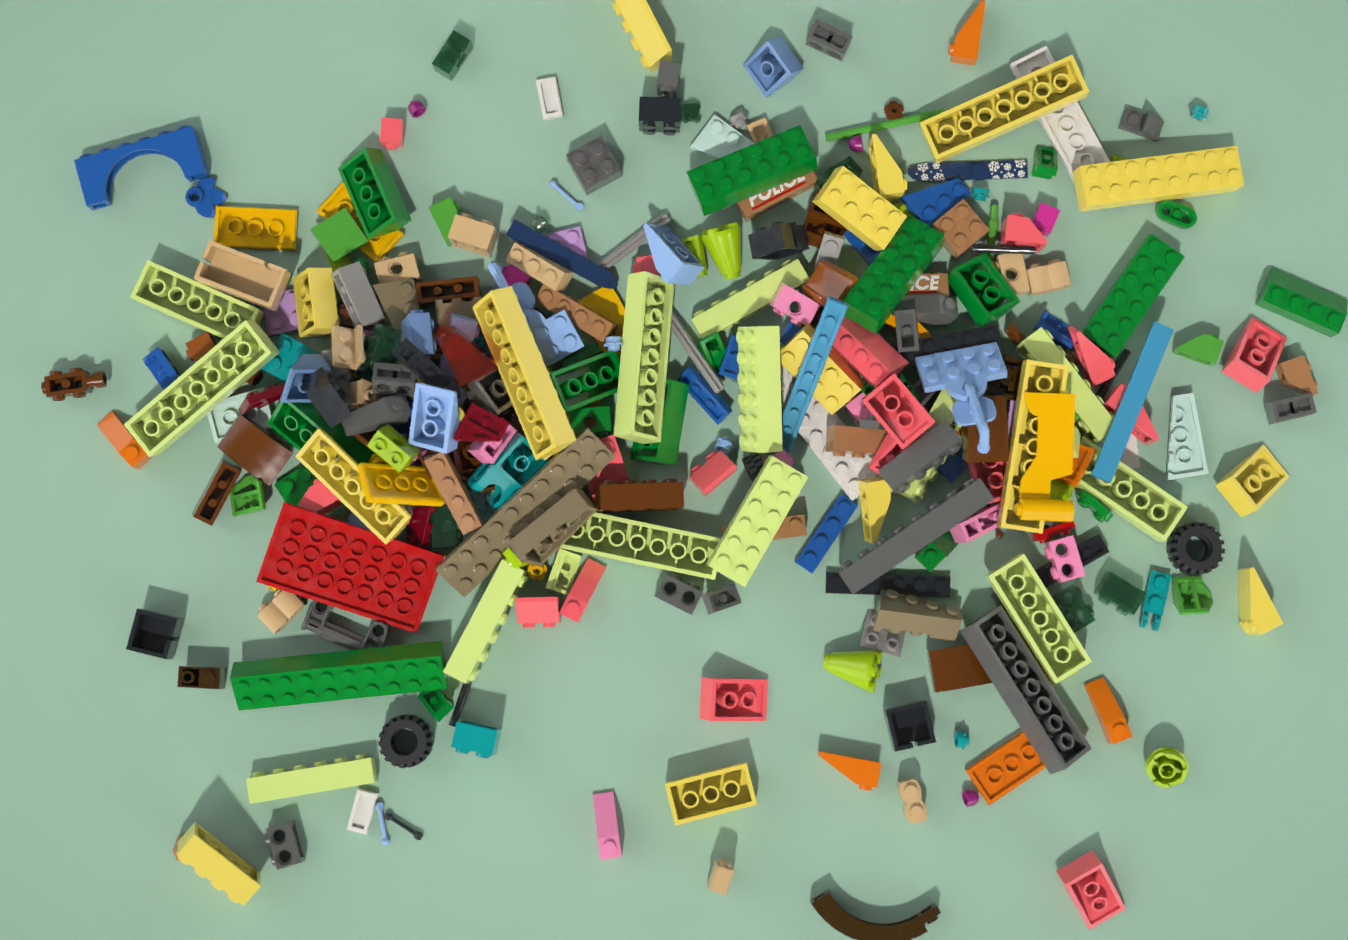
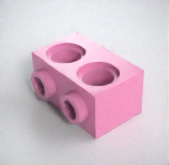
M1073 535L1045 543V556L1051 561L1052 568H1050L1052 578L1057 580V583L1085 576ZM1058 544L1063 545L1065 549L1062 556L1056 553V546ZM1064 564L1069 565L1071 568L1068 576L1062 572Z

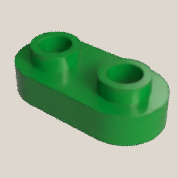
M1164 200L1156 207V216L1161 221L1180 229H1189L1197 221V215L1193 209L1174 201ZM1163 209H1167L1169 214H1164ZM1182 216L1187 218L1188 221L1186 223L1182 221Z
M1081 489L1076 495L1078 499L1076 502L1082 508L1090 509L1093 512L1092 516L1100 523L1103 521L1108 523L1113 517V514L1087 491Z

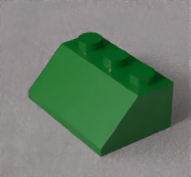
M986 253L953 268L948 276L949 286L979 328L986 327L997 321L1020 302Z

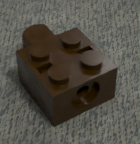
M1001 354L1007 370V378L987 381V389L983 395H1005L1006 402L1016 401L1022 361L1024 359Z

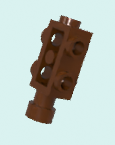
M71 368L70 373L62 374V371L49 372L50 376H45V382L41 383L42 392L46 394V397L53 399V401H63L68 396H73V398L86 397V394L93 393L92 387L95 386L96 388L106 387L107 378L104 371L94 372V374L90 375V372L83 371V368ZM80 381H82L83 387L79 388L78 386ZM60 384L64 387L61 391L58 390Z

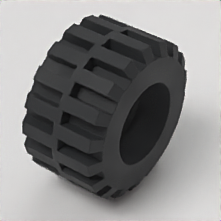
M1194 522L1178 527L1176 532H1172L1170 535L1172 537L1171 540L1167 542V545H1170L1167 553H1170L1171 556L1168 559L1170 562L1173 561V567L1175 569L1179 568L1182 573H1188V575L1209 573L1212 569H1216L1219 566L1218 562L1223 560L1221 554L1225 553V549H1222V545L1225 543L1224 540L1219 539L1222 535L1219 532H1215L1216 528L1213 526H1207V523ZM1194 536L1199 538L1205 546V554L1200 561L1192 560L1186 552V544Z
M405 714L390 719L382 727L383 730L379 734L380 741H378V746L381 747V755L383 754L385 756L384 759L387 762H391L392 766L410 768L420 764L431 753V747L434 744V741H432L433 732L430 731L429 728L431 727L424 722V719L418 718L416 715ZM401 729H410L417 736V747L411 753H402L395 745V736Z

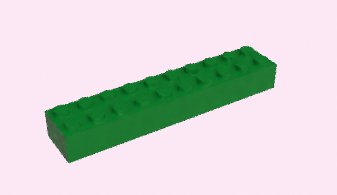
M442 641L233 662L230 681L238 711L447 689L448 674L443 672L446 667V660Z

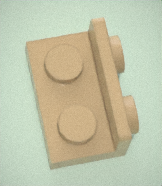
M358 324L355 329L334 326L331 330L332 366L357 370L366 358V351L363 350L365 341L363 325Z

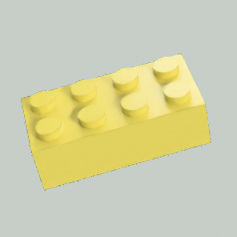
M844 166L835 168L812 201L875 251L886 248L907 217Z
M809 323L780 348V363L796 379L816 331ZM832 347L813 397L833 415L862 389L866 381Z
M746 762L665 782L675 826L757 805Z
M196 822L179 839L177 846L178 859L185 865L190 864L195 868L194 871L200 877L204 878L206 876L212 881L211 884L217 890L221 891L223 889L234 903L239 902L244 906L261 887L260 872Z

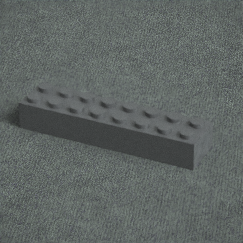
M974 477L968 479L961 484L963 486L961 490L957 492L954 489L944 496L946 500L939 503L936 501L928 506L927 513L924 515L921 513L916 514L909 519L911 522L906 527L900 525L892 531L894 535L888 539L884 536L874 543L876 545L875 548L870 551L866 548L857 554L859 557L854 562L848 560L840 566L841 570L838 573L851 593L855 594L993 501V496L980 478L975 480Z
M1001 605L986 612L960 630L1050 775L1065 770L1092 749Z

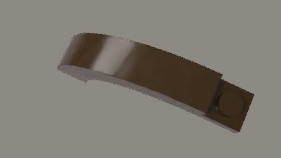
M828 890L810 900L817 913L830 926L855 940H911L928 932L924 924L926 922L928 924L933 923L939 918L937 915L941 913L937 905L933 903L905 920L894 923H873L859 919L845 911L833 899Z

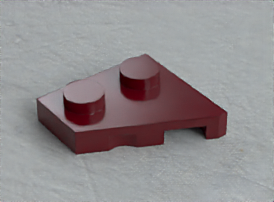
M273 384L266 387L265 391L259 393L258 391H253L247 394L239 408V413L246 416L248 411L258 407L261 409L281 399L285 384L279 386Z
M472 403L453 440L500 442L510 423Z
M436 506L413 508V515L407 524L408 543L428 549L429 535L433 525L429 523L431 512H435Z

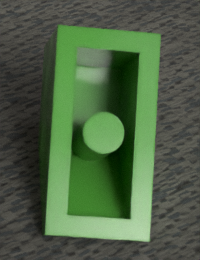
M448 197L428 208L447 246L450 247L452 244L448 239V235L455 214L459 215L462 210L457 200L453 202L451 197Z
M1207 333L1173 349L1172 353L1211 367L1217 363L1224 340L1218 339L1219 336L1216 334Z

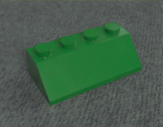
M364 147L338 168L368 240L397 231L411 221L381 149Z
M1271 267L1255 305L1328 337H1333L1340 333L1347 316L1348 300Z
M666 380L661 442L642 444L633 441L631 460L676 466L689 391L688 384L675 380Z

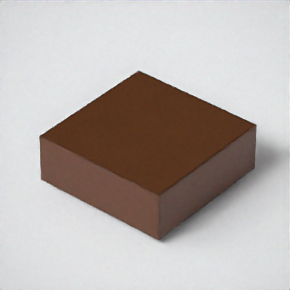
M1014 323L1004 330L1015 345H1019L1026 339Z

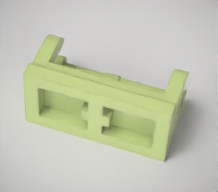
M559 548L546 588L568 595L582 556Z

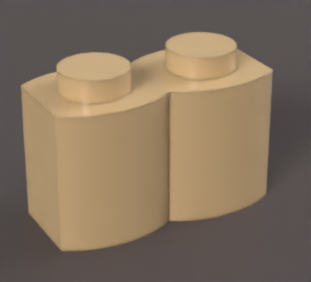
M1059 259L1047 262L1048 265L1040 266V264L1028 266L1026 273L1030 287L1029 297L1069 288L1072 283L1066 261L1060 262Z
M280 589L274 593L273 596L275 598L270 603L265 602L258 609L260 613L257 615L274 634L280 632L306 606L298 595Z
M912 777L898 781L897 791L903 801V813L906 819L911 824L926 821L927 809L921 801L922 793L919 783Z
M720 858V861H715L707 884L709 890L722 895L728 894L735 873V867H733L731 861Z

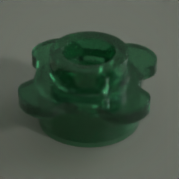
M698 103L683 104L681 106L683 111L682 122L685 124L688 122L699 123L701 121V116L699 115L701 106Z
M533 216L534 219L531 221V224L537 232L542 234L543 232L550 231L548 228L549 223L543 216Z

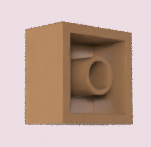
M964 199L931 225L934 229L945 234L943 247L954 260L969 250L973 244L980 241L990 230Z

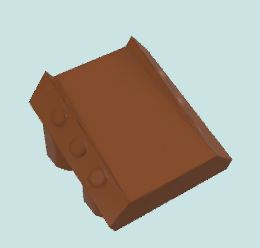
M822 260L819 261L818 267L807 283L802 285L803 293L816 303L825 306L829 296L843 301L859 279L832 262Z

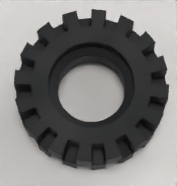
M756 452L742 458L744 467L752 482H754L764 465L760 455Z

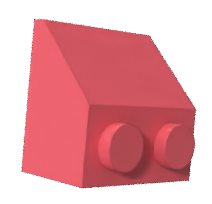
M1011 213L1001 223L999 245L1036 246L1035 252L1039 253L1047 244L1045 237L1029 217H1023V214Z
M721 450L718 453L713 451L705 458L707 462L704 465L700 466L698 464L690 471L692 475L689 476V479L704 497L737 470V466Z
M559 597L515 598L517 623L522 624L523 628L535 627V623H543V627H556V623H560Z

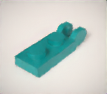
M1150 570L1140 610L1142 613L1139 627L1145 628L1148 622V613L1154 614L1152 630L1158 631L1172 575Z

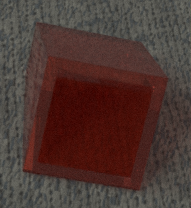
M444 325L435 333L459 387L498 369L492 356L455 325Z

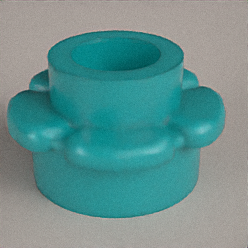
M1194 104L1193 108L1189 109L1192 113L1191 117L1202 121L1203 118H1208L1209 110L1200 105Z
M973 187V191L970 193V195H974L973 200L985 201L986 198H990L988 196L989 189Z
M964 729L954 732L956 748L965 750L966 745L970 744L969 733H965Z

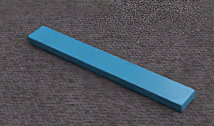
M831 296L827 300L782 415V448L787 452H790L849 306L848 303Z
M1155 321L1152 323L1091 471V476L1111 483L1174 329Z

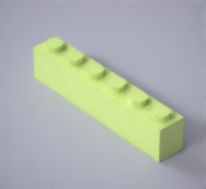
M792 259L787 260L781 265L782 268L775 271L772 269L765 273V278L759 281L754 279L747 283V288L742 291L737 289L728 295V299L724 301L719 299L710 305L712 308L705 312L702 309L694 313L691 323L700 339L715 331L721 334L770 306L769 304L781 283L796 291L802 288V285L807 283L809 277L799 259L794 261Z
M368 753L355 755V760L347 761V757L334 759L335 763L327 764L326 760L314 762V767L306 768V764L293 766L294 770L285 771V767L272 770L273 774L265 775L264 771L252 773V777L246 779L249 803L375 783L378 780L374 756L368 757Z

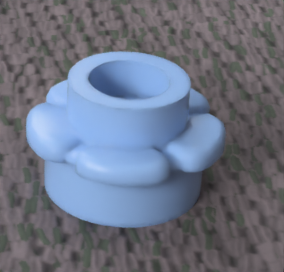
M606 337L604 347H608V351H620V347L623 345L622 337Z
M726 436L717 438L715 448L718 451L721 450L724 454L728 455L731 450L735 449L730 438Z

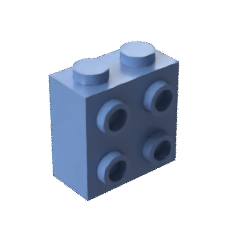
M423 310L410 311L401 322L402 339L407 338L423 354L430 358L436 351V341L432 339L431 332L434 331V321L430 319L429 312L423 313Z

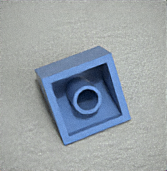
M781 36L768 40L743 65L765 97H769L791 82L804 69Z
M303 354L293 364L280 399L281 403L311 402L301 380L321 367L326 372L331 371L323 354Z

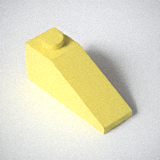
M882 476L858 480L864 541L874 544L878 539L891 501L892 489Z

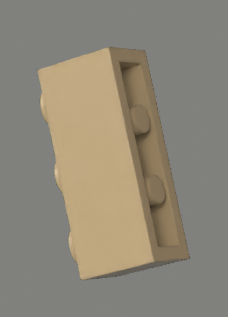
M516 242L505 260L554 291H565L574 274L563 266Z

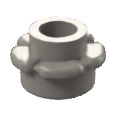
M740 112L729 118L730 126H735L736 129H739L747 124L746 120L749 117L744 112Z

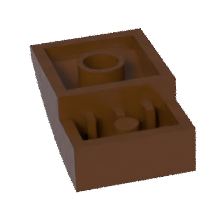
M819 181L813 200L826 182ZM811 202L803 225H805L808 244L820 249L825 231L843 236L845 227L815 203Z
M982 395L991 399L996 408L995 419L987 422L990 450L985 454L978 451L977 446L980 435L976 424L961 426V437L963 438L962 459L967 463L1008 462L1009 437L1005 395Z
M240 413L217 446L234 462L269 486L293 454L292 447L277 439L275 434Z
M968 644L927 651L934 693L992 683Z

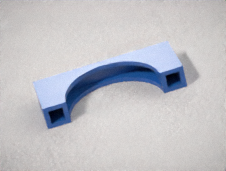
M184 125L178 127L176 131H163L155 137H142L138 142H125L117 148H104L99 153L93 155L83 154L79 159H75L74 163L86 206L92 211L111 206V188L116 174L127 162L142 155L158 154L171 158L178 163L189 182L210 177L197 131L193 126Z

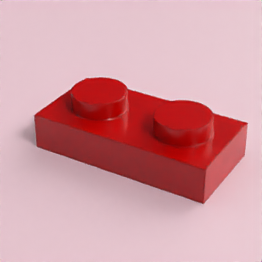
M1074 521L1062 522L1043 529V534L1032 533L1030 535L1033 542L1039 541L1042 544L1051 541V536L1059 534V537L1070 534V529L1076 526Z

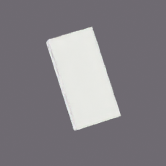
M556 76L536 80L543 121L563 117Z
M357 788L347 830L368 834L379 793Z

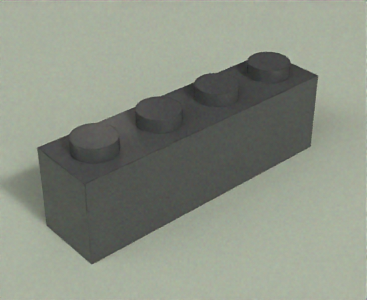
M944 419L878 470V472L896 495L899 492L904 493L910 488L912 482L916 479L921 480L924 478L930 468L939 466L943 463V458L949 454L956 453L961 448L960 445L963 442Z

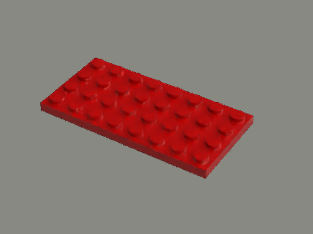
M283 502L256 582L417 633L438 576L435 567L444 559V554L396 538L385 544L371 530Z

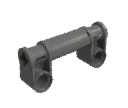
M317 601L312 602L301 626L302 630L312 631L318 637L349 650L384 647L391 632L389 624L377 621L371 624L366 637L330 622L329 618L334 607L327 605L326 611H322ZM377 625H381L384 628L383 636H379L376 633L375 628Z

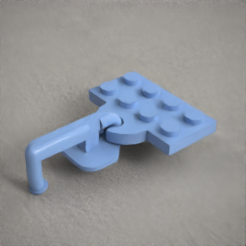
M494 261L489 262L488 269L499 289L509 287L502 274V265ZM523 282L512 285L522 312L526 316L530 331L534 335L538 350L542 354L546 368L585 346L565 310L546 319L540 312L533 310L535 296L530 287Z
M997 342L915 357V364L924 392L928 393L946 389L951 397L957 399L956 403L952 406L955 422L961 426L976 424L980 435L977 449L982 454L988 453L990 445L987 422L995 419L996 408L991 399L982 395L987 389V381L1007 378V370Z

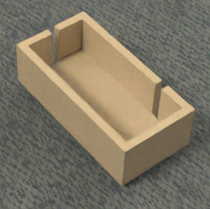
M209 240L202 258L211 264L208 266L200 261L194 279L201 284L276 312L291 273L285 268L271 263L268 264L261 259Z

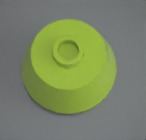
M1170 746L1156 749L1149 755L1145 765L1149 778L1154 784L1162 788H1171V786L1182 783L1189 772V764L1185 756Z

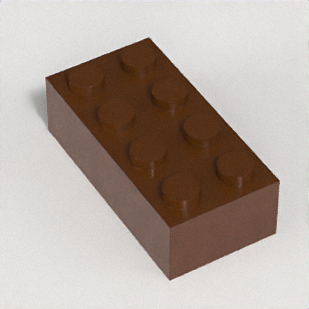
M647 479L637 484L636 480H624L620 484H615V481H602V483H599V486L594 488L595 506L598 508L596 513L670 511L684 507L683 482H677V479H664L661 483H656V479Z

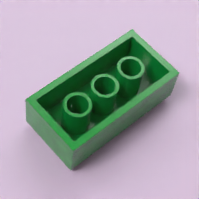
M607 351L549 373L565 412H570L617 393L620 359L616 351Z

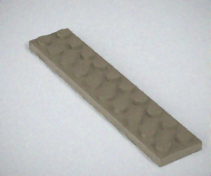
M587 426L575 436V442L558 452L488 517L482 526L473 531L435 567V571L463 597L467 596L496 569L502 559L505 560L506 557L503 552L509 548L507 542L562 499L568 491L574 488L582 489L616 457Z

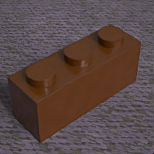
M478 276L416 283L418 304L421 308L435 306V300L442 299L443 303H450L454 298H461L468 302L473 297H482Z
M223 459L220 460L192 512L194 518L213 526L241 473L239 467Z

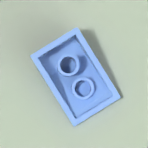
M645 223L643 225L655 267L661 274V279L668 284L691 285L705 268L704 265L668 226Z
M417 382L408 444L446 454L457 449L458 441L453 440L460 426L457 392Z

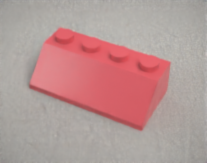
M844 316L832 347L875 389L894 373L897 375L909 363L878 333L874 334Z

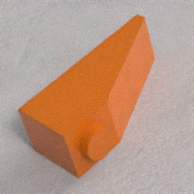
M982 0L955 37L954 42L949 44L948 55H951L950 62L975 65L978 58L986 1Z
M113 411L97 424L113 447L132 468L139 470L152 458L147 455Z
M1104 677L1084 684L1107 743L1116 744L1133 737L1126 719Z
M818 750V756L859 785V789L871 791L872 787L877 788L881 769L880 762Z

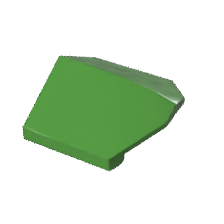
M254 475L243 477L233 486L230 492L233 516L258 513L266 509L262 481Z
M1172 577L1173 604L1179 614H1208L1213 605L1211 592L1203 583L1202 577Z

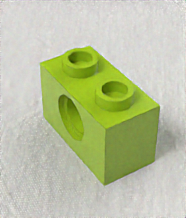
M389 424L379 429L367 445L399 473L409 467L420 452L416 446L408 444L409 441Z

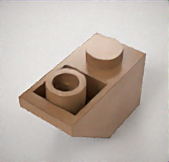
M1304 355L1276 365L1275 369L1282 386L1301 395L1311 392L1312 396L1318 394L1317 381L1312 378L1310 372L1311 365Z

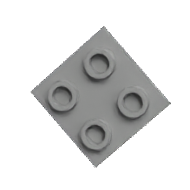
M868 610L862 637L859 641L860 647L900 658L906 631L900 630L899 634L890 633V629L881 628V632L873 631L875 611Z

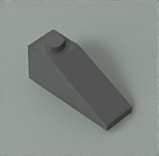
M940 294L906 295L894 310L915 309L916 321L946 327L958 317L957 298Z
M403 393L382 398L354 410L351 416L341 422L346 436H352L381 429L387 424L391 427L405 424L411 410Z

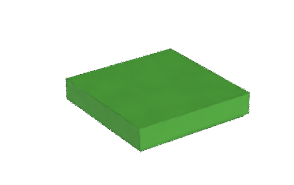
M346 208L311 228V232L333 264L368 243V239Z

